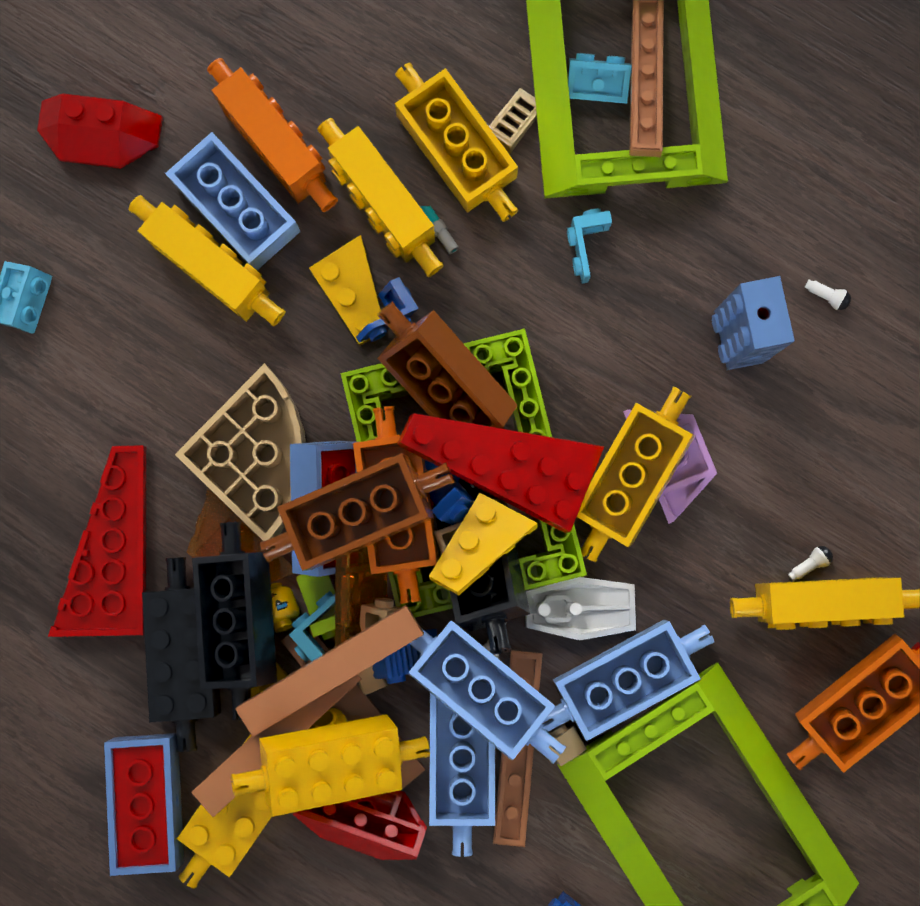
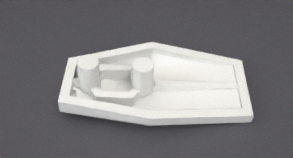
M578 577L526 591L530 614L525 615V628L576 640H586L636 630L635 584Z

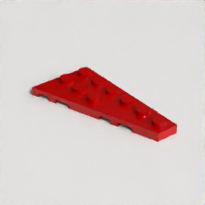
M415 413L410 415L397 443L398 446L438 467L443 463H447L451 471L449 473L564 533L571 532L604 449V446Z
M112 446L100 480L101 486L96 501L93 502L89 513L91 514L86 530L83 531L68 575L69 581L64 596L60 599L57 608L58 613L54 625L50 628L48 637L144 635L142 592H146V446Z

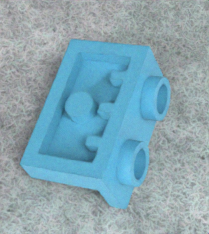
M577 53L576 59L569 58L568 87L570 99L627 104L632 65L625 63V57L607 56L606 61L594 60V54Z
M5 261L0 274V324L28 333H35L52 276L31 266Z

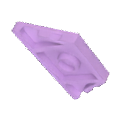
M631 410L623 411L626 419L629 416ZM680 414L677 422H679L678 426L694 434L695 437L659 498L668 524L674 522L717 475L716 468L698 424L692 414Z

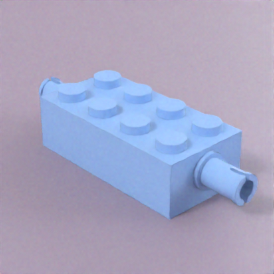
M452 620L438 637L435 636L433 638L423 630L424 635L409 643L421 653L420 659L409 671L410 676L510 760H514L525 745L529 746V744L549 759L552 764H554L559 756L549 746L559 754L563 753L566 746L562 745L545 731L542 724L555 705Z
M662 620L556 677L553 681L562 699H560L561 703L556 705L543 721V729L549 732L569 720L575 721L582 736L588 741L697 682L701 678L690 660V655L709 644L715 643L713 636L707 635L710 633L709 629L704 624L695 631L680 638L677 636L670 621Z
M430 693L429 826H453L452 855L461 857V843L463 842L464 857L472 856V826H495V746Z

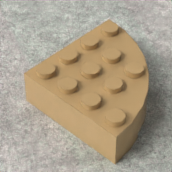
M264 363L175 455L263 541L278 536L285 528L277 507L291 501L290 444L306 443L305 431L298 409L288 390Z

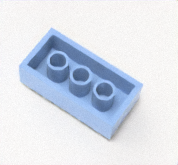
M213 132L165 173L175 187L238 255L256 270L260 269L301 232L296 221Z

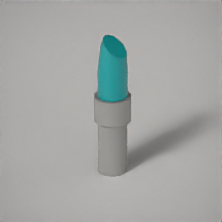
M420 206L433 223L435 237H438L448 254L456 252L459 246L448 232V227L443 220L438 217L431 206Z

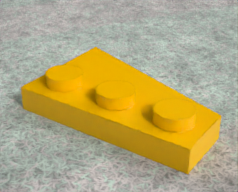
M359 235L309 267V269L359 346L368 342L370 338L359 343L356 336L366 325L381 319L377 316L381 310L362 237Z
M479 493L429 575L430 580L460 595L487 572L489 567L502 555L509 553L524 536L531 534L538 527V523Z

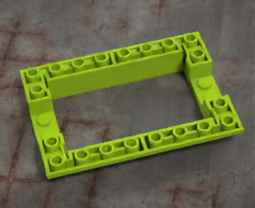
M526 0L544 199L605 194L608 186L665 181L666 188L728 182L709 0H677L692 145L663 147L661 157L630 156L629 150L575 155L560 0Z
M525 329L464 343L490 374L501 372L505 391L518 405L512 413L515 431L552 437ZM382 363L340 373L357 442L375 440L378 437L373 409L378 407L383 409L381 401L409 395ZM538 519L546 552L519 559L525 590L586 576L587 572L575 525H573L571 532L564 533ZM419 568V571H416L421 601L411 602L410 589H408L410 602L400 604L397 574L394 575L393 572H388L396 607L401 608L407 604L414 617L453 608L450 590L432 580L424 582L421 568Z
M718 662L699 673L698 675L701 679L665 698V701L617 732L613 733L610 730L588 744L586 746L587 749L566 764L562 766L557 764L644 905L683 906L605 781L712 713L815 873L807 880L801 879L788 887L787 891L791 897L777 906H845L859 885L853 872Z

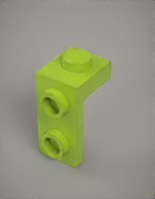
M301 574L296 577L309 615L319 608L316 602L329 591L333 595L336 593L329 575L316 577ZM337 602L314 624L309 625L313 637L322 635L323 640L342 634L340 627L347 625V621L340 603Z

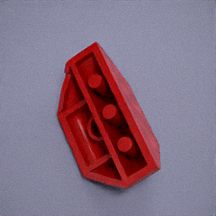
M62 93L42 101L37 131L60 161L121 169L143 156L149 150L152 151L159 147L163 117L121 100Z
M401 790L293 812V816L320 838L380 860H417L427 830L426 824L421 820L410 799Z

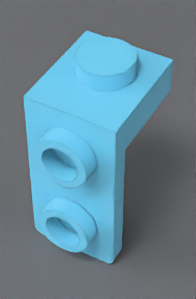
M599 208L583 212L582 216L573 217L571 227L567 228L569 246H575L576 257L572 258L574 274L581 277L582 284L588 283L591 277L583 235L609 231L612 224L610 211L601 212Z
M329 591L316 602L319 608L309 616L305 612L291 624L294 630L289 636L297 644L294 648L295 651L306 663L326 653L307 629L310 627L309 625L314 624L344 597L341 591L336 592L334 595Z

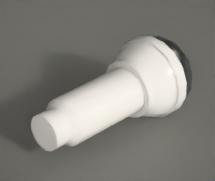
M808 279L805 288L809 292L828 300V303L834 309L844 310L850 305L851 295L847 290H834L817 281Z
M825 546L814 548L809 558L793 568L788 576L794 582L816 568L829 566L833 561L831 550Z

